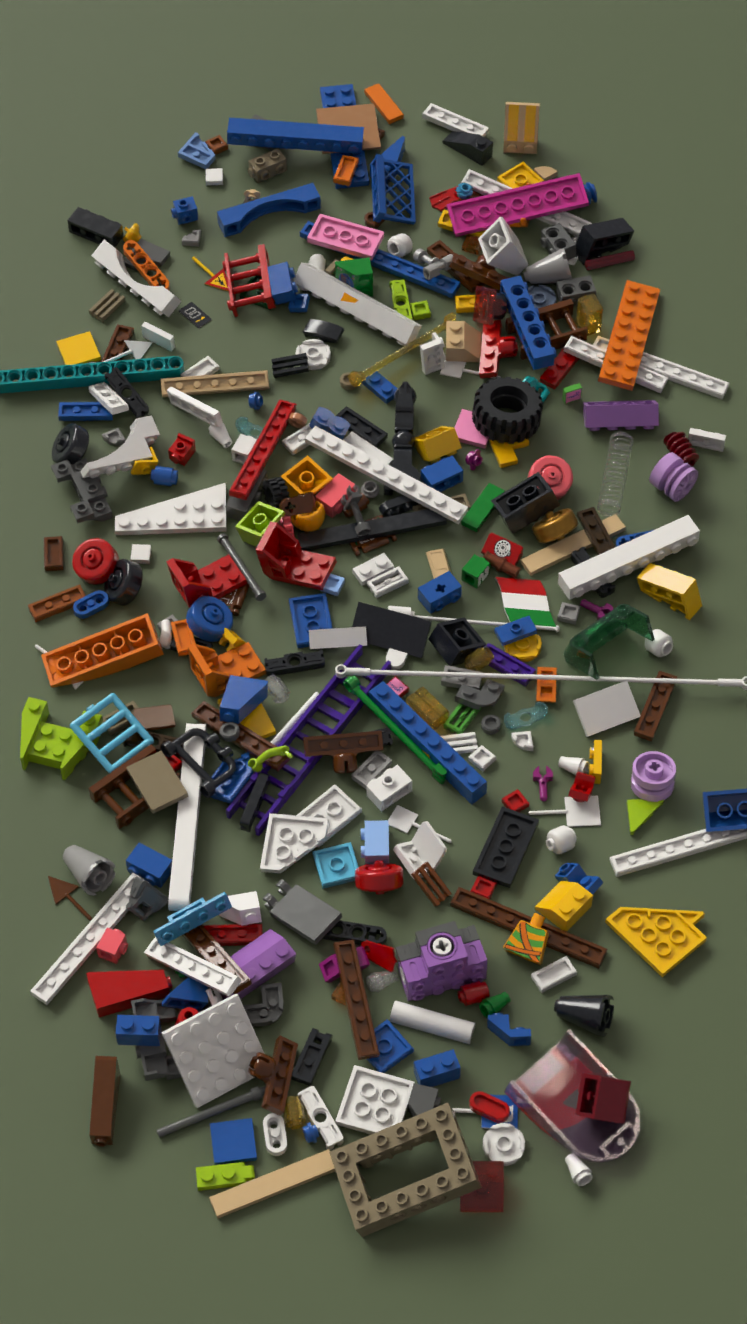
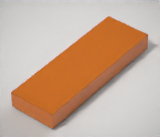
M379 83L364 89L366 96L389 124L404 118L402 111Z

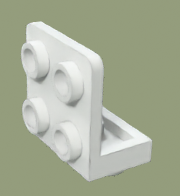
M424 821L411 841L395 845L393 851L411 875L425 862H428L435 871L447 852V848L429 822Z

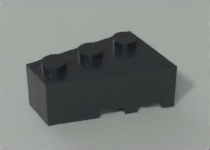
M624 218L584 225L576 241V257L584 266L586 260L602 257V253L607 251L613 252L628 245L634 230Z

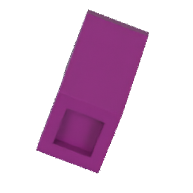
M360 946L356 950L362 971L370 963L364 947ZM335 954L319 963L325 982L331 983L340 977Z

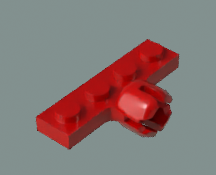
M501 320L483 322L479 366L480 379L498 377L499 360L501 358L515 357L518 354V344L515 342L516 337H501Z

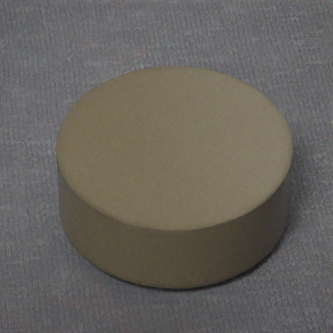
M347 372L341 375L340 386L343 389L353 390L357 387L358 379L354 373Z

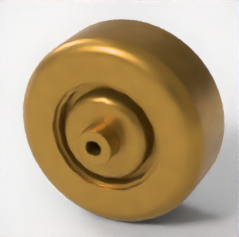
M566 508L554 513L549 511L545 514L546 517L533 525L532 530L539 543H547L556 539L560 541L565 538L566 534L577 527L578 521L572 509Z

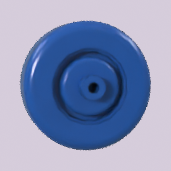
M203 596L195 600L188 609L186 621L195 636L208 642L220 641L223 637L224 628L229 630L232 628L233 615L229 607L221 600L211 596Z

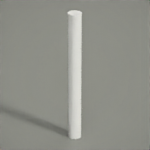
M315 692L272 739V744L278 746L319 695L318 692Z

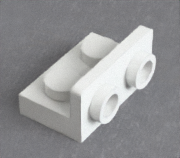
M436 332L432 333L431 342L420 345L422 371L425 375L445 368L444 360H446V356L443 351L445 345L443 339L438 337Z

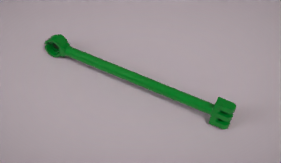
M356 676L346 678L343 681L345 688L350 693L356 695L432 771V777L439 784H444L447 773L446 769L440 763L435 764L360 689V681Z

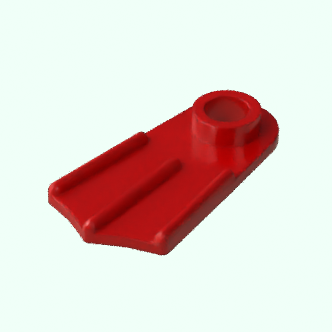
M458 186L429 197L432 208L442 212L447 209V204L457 202L460 199L456 192Z
M368 940L362 942L361 946L364 947L370 961L390 972L394 971L397 963L394 948Z

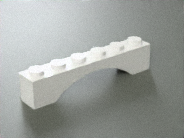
M103 240L91 255L96 259L95 264L102 269L106 267L108 269L106 272L113 278L116 276L120 278L118 282L125 288L130 286L131 289L129 291L137 297L141 295L143 297L141 300L145 304L155 306L153 310L160 316L165 314L169 318L180 304L181 300L164 286H147L134 281L126 269L123 254L106 240Z

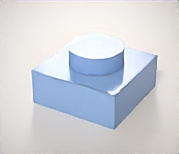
M330 574L323 590L320 591L338 597L345 583V578Z

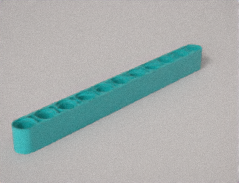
M179 356L0 370V394L85 387L102 382L109 385L110 383L105 380V374L102 373H111L115 367L120 371H126L122 374L129 383L181 377V374L185 372L184 362Z

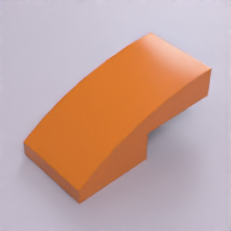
M537 667V675H557V668ZM537 679L536 702L556 703V680Z

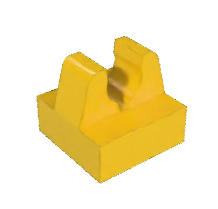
M224 628L223 637L219 642L222 646L229 642L227 651L246 643L233 630Z

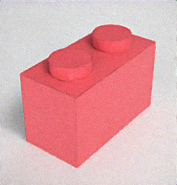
M338 473L330 483L315 495V502L319 501L322 503L325 514L333 518L344 509L341 498L345 495V499L348 500L347 488L350 485L351 491L355 492L353 488L355 484Z

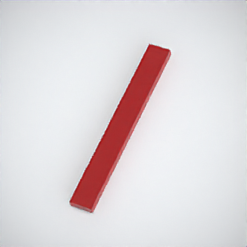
M284 400L278 401L231 486L229 496L247 500L287 427L290 414L296 410L295 403Z

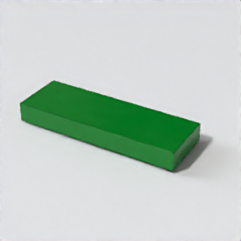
M488 483L461 520V525L478 532L495 508L491 500L504 493L505 490Z

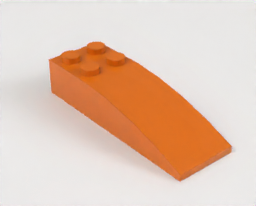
M146 613L44 653L41 657L50 685L53 688L107 676L162 656L164 653L154 623L149 614Z

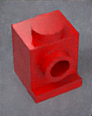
M179 433L177 439L168 450L169 459L176 464L179 463L185 466L196 451L195 440Z

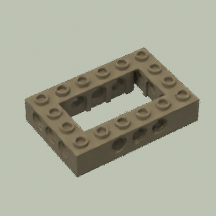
M449 1103L440 1105L329 1152L355 1230L361 1237L482 1188L455 1112ZM438 1137L449 1169L372 1200L367 1193L364 1184L366 1181L361 1175L358 1164L364 1168H370L374 1166V1163L386 1158L392 1159L398 1153L406 1150L411 1151L413 1147L427 1141L430 1143Z

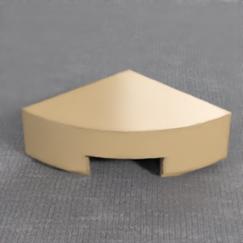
M547 166L534 168V172L544 181L556 177L558 173L557 170Z

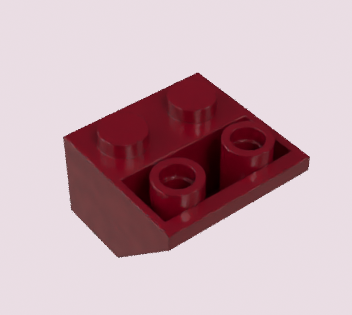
M582 1073L575 1115L625 1124L631 1081L598 1074Z

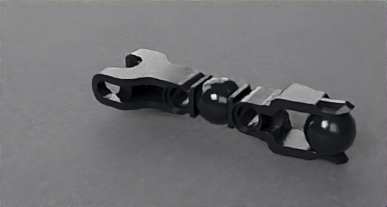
M405 381L396 389L394 394L396 408L395 434L392 439L394 447L392 467L420 481L419 471L412 466V449L415 444L413 436V405L417 395L415 390ZM384 485V495H392L393 489Z

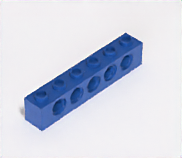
M521 275L501 280L500 293L505 294L507 298L508 312L533 370L553 366L554 358L557 356L554 347H551L550 336L545 333L544 322L539 319V311L537 307H534L533 297L528 293L527 283L523 282Z

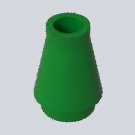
M502 992L501 994L483 999L482 1003L479 1004V1009L483 1016L488 1018V1015L499 1013L511 1002V999L506 992Z

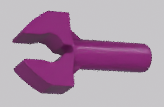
M585 599L580 603L582 607L597 613V621L601 623L611 622V617L605 615V613L613 617L615 615L614 608L608 603L602 607Z
M538 766L533 771V781L539 782L540 800L546 801L548 799L547 782L553 781V772L546 766V774L542 777Z

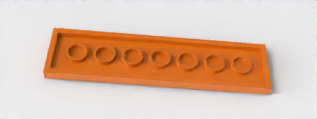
M630 280L626 281L598 382L633 391L659 297V288Z

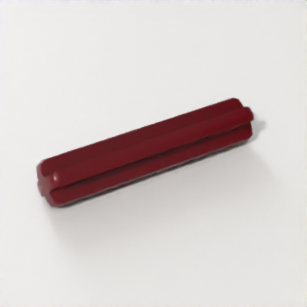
M633 250L589 259L585 261L586 270H592L635 260V254Z

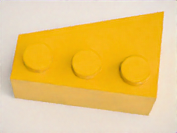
M649 563L637 577L640 591L658 602L663 600L670 604V609L673 611L678 609L683 612L688 620H691L702 607L697 582L693 577L685 576Z

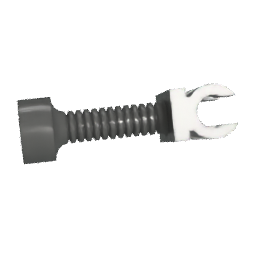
M357 484L353 487L355 492L351 491L349 485L346 490L348 500L343 495L341 503L344 505V510L352 509L357 522L355 527L358 536H364L371 532L369 523L364 522L358 506L362 493H359L360 487Z

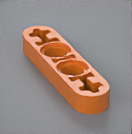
M134 240L126 241L123 245L125 256L149 285L159 286L157 281L159 279L160 284H165V288L169 290V280L140 245ZM139 258L146 260L144 264H138L136 261ZM153 270L156 272V275L148 276L147 272Z

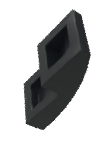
M309 319L303 330L305 337H320L323 342L338 343L344 332V328L339 325L316 319Z

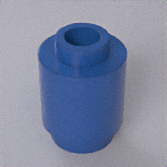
M156 466L151 471V480L157 485H177L178 470Z

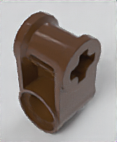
M313 492L285 498L279 504L280 510H283L288 516L317 511ZM288 502L289 504L293 505V507L290 508V511L285 509V507L288 506Z

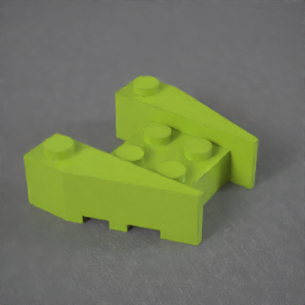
M28 697L22 711L20 760L22 768L26 770L29 761L57 768L61 771L62 780H66L74 771V767L79 761L87 756L86 753L89 749L72 729L46 723L49 716L47 701ZM95 714L79 727L88 735L103 723L102 715ZM99 735L92 741L95 744V746L98 743L101 735Z

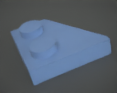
M197 132L193 134L178 152L179 158L203 169H207L215 160L214 152L208 148L205 141L202 142Z

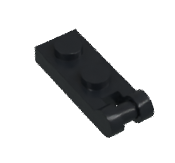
M312 1028L293 1070L292 1080L308 1086L312 1085L327 1048L331 1044L332 1034H323L318 1029ZM317 1040V1041H320V1042H322V1043H321V1045H320V1044H317V1043H314V1042Z

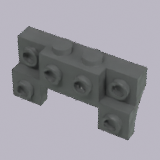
M86 458L81 459V461L75 464H70L68 460L51 465V470L54 472L58 483L72 480L73 487L81 501L70 506L77 524L90 520L103 522L113 518L112 511L105 498L108 496L104 486L101 487L100 477H82L80 471L88 463Z
M142 998L131 1001L133 1015L160 1016L161 1023L177 1020L175 1008L162 1006L163 1000ZM162 1027L160 1046H135L137 1059H142L146 1081L167 1077V1080L181 1078L173 1057L166 1054Z

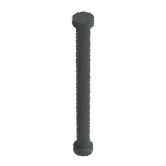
M220 534L217 537V541L223 545L246 578L247 583L255 593L256 600H264L267 596L265 591L260 589L228 541L227 534Z

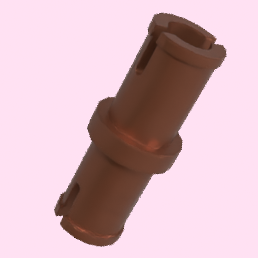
M489 551L483 557L498 572L502 571L513 578H516L520 572V567L507 562V559L504 557L499 558Z

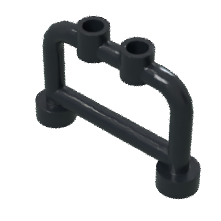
M192 728L174 741L167 740L160 745V749L166 757L170 758L177 753L205 781L199 785L201 793L207 798L216 793L215 788L231 778L237 769L236 763L232 758V749L229 746L222 748L218 744L220 743V738L216 733L209 735L202 729ZM193 736H199L204 740L205 745L209 749L212 748L217 753L219 760L225 762L229 768L216 779H213L180 745Z

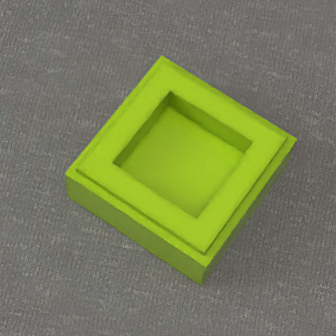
M427 300L410 303L413 320L431 317Z

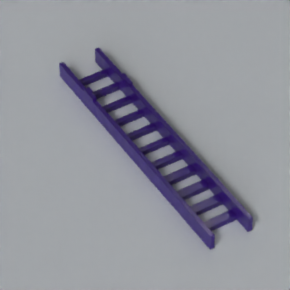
M359 644L343 665L347 668H364L356 663L363 654V646ZM388 660L380 670H391V661ZM334 675L277 746H288L289 753L306 762V764L300 771L287 764L281 768L295 776L289 785L270 775V783L282 790L278 794L279 798L277 800L265 793L263 800L272 804L266 814L261 811L258 812L256 817L261 820L255 827L257 836H260L267 827L269 813L277 814L323 756L305 757L302 752L289 746L296 737L303 740V737H309L300 732L304 726L309 724L327 735L341 734L364 705L359 698L354 701L334 690L339 683L344 686L343 681L348 677L338 678ZM387 675L362 676L371 682L366 688L359 685L360 689L369 697V691L380 684ZM330 697L348 707L349 710L343 715L324 704V701ZM318 710L337 721L338 724L334 729H331L312 718V716ZM263 763V768L260 772L267 774L271 767ZM255 772L251 776L250 781L226 809L228 819L234 815L239 807L245 810L247 803L244 801L251 794L260 772Z

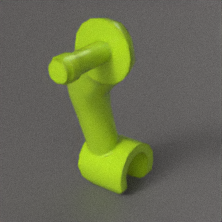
M279 746L266 750L256 759L251 758L248 761V766L253 768L255 772H260L263 768L262 763L270 757L287 755L291 759L293 755L289 753L288 746Z

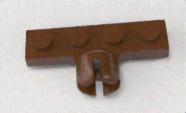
M454 253L449 265L450 268L499 291L500 281L510 278L499 274L495 270L496 267L487 264L484 254L479 255L476 262H473L463 255Z
M382 730L303 737L305 757L331 755L334 772L338 774L345 773L344 761L347 773L357 770V753L383 750Z
M281 1035L276 1039L273 1056L270 1057L258 1052L256 1056H253L249 1064L250 1068H248V1073L251 1076L266 1083L262 1108L279 1116L285 1110L298 1047L297 1043Z

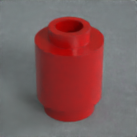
M476 981L460 986V991H457L460 1003H464L465 1006L482 1002L483 999L490 996L485 981Z

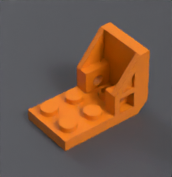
M249 642L220 655H217L213 648L198 644L188 647L190 668L209 697H217L225 692L230 675L256 679L266 674L265 667Z

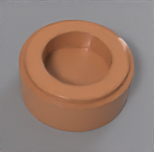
M291 413L288 421L293 427L302 428L306 426L307 418L300 413Z

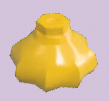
M134 223L130 229L124 228L127 231L123 237L124 242L129 240L138 242L142 236L139 233L140 229L137 223Z

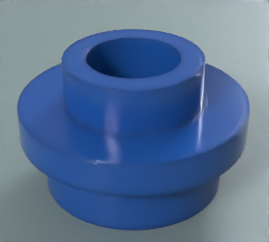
M254 392L249 395V406L254 408V410H259L263 405V397L259 392Z
M310 1122L306 1123V1126L302 1127L307 1143H316V1138L319 1137L316 1125H311Z

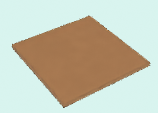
M374 104L316 109L318 124L364 127L362 150L381 149ZM322 151V154L339 153V152Z

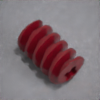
M672 432L665 436L663 443L670 453H675L684 460V463H688L693 467L698 461L699 455L692 448L693 446L689 443L685 433Z

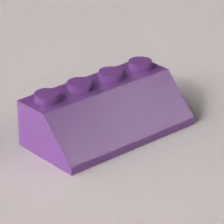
M655 400L583 402L584 425L590 431H598L600 427H607V430H618V427L633 430L636 429V426H643V429H654V426H659V404Z
M271 929L230 956L252 982V985L237 993L239 998L242 999L295 962V951L282 936ZM221 993L223 1000L228 998V996Z

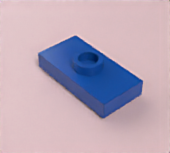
M526 616L496 627L494 632L501 645L505 646L537 634V629L530 616Z

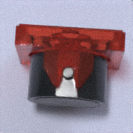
M477 286L473 321L493 325L494 319H503L507 311V298L505 294L497 293V289Z

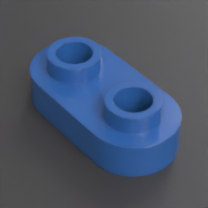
M98 590L77 600L73 605L75 616L85 619L105 609L109 605L108 594Z

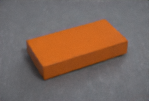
M342 155L333 178V183L350 186L359 163V158Z
M186 619L171 622L178 656L189 655L188 647L196 643Z

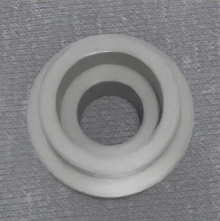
M366 481L361 487V492L367 498H374L379 494V486L374 481Z

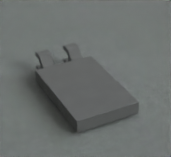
M283 879L276 884L280 888L278 892L284 896L279 902L270 893L263 897V900L266 901L265 906L271 909L270 914L273 918L315 945L342 918L341 912L297 884L291 888Z

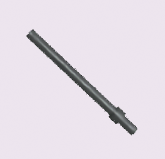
M266 1086L261 1088L255 1087L244 1095L157 1129V1134L160 1138L251 1100H260L265 1094Z

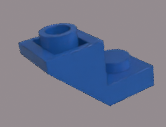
M577 863L563 864L555 875L558 881L579 883L591 894H594L603 884L600 877L587 876Z
M494 1013L488 1015L487 1028L509 1046L531 1045V1029L523 1027L510 1029L509 1014Z

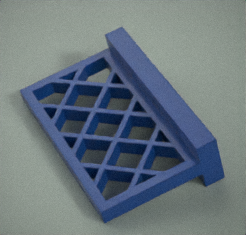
M376 154L371 162L373 221L380 222L384 219L414 225L416 218L413 164L383 159V155ZM385 165L390 166L393 171L389 173L385 169ZM399 169H408V175L405 176ZM395 172L400 176V181H397L392 176ZM387 178L394 184L392 187L385 183ZM404 181L409 186V189L405 190L400 183ZM395 187L402 192L400 196L393 191ZM387 193L394 198L392 202L387 199ZM404 195L410 202L408 205L401 199ZM395 202H398L403 207L400 211L393 205ZM390 207L395 215L387 214V208ZM406 210L410 214V218H406L402 212Z

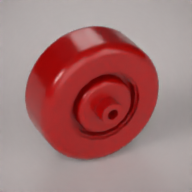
M92 538L84 541L77 547L73 555L72 565L75 573L83 581L98 585L105 583L109 579L110 574H113L119 557L115 548L107 541L100 538Z
M374 861L373 864L362 865L355 870V885L357 889L384 894L386 891L399 889L404 884L403 868L397 864Z

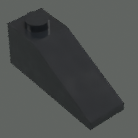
M452 131L442 141L443 144L481 166L493 155V142L480 134Z

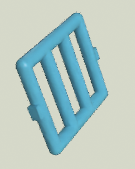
M115 693L109 694L96 705H90L84 714L70 723V728L108 773H111L147 746L154 743L152 736ZM110 703H113L119 712L86 735L79 726ZM125 717L132 726L99 750L92 741ZM138 732L144 741L114 764H111L105 755Z

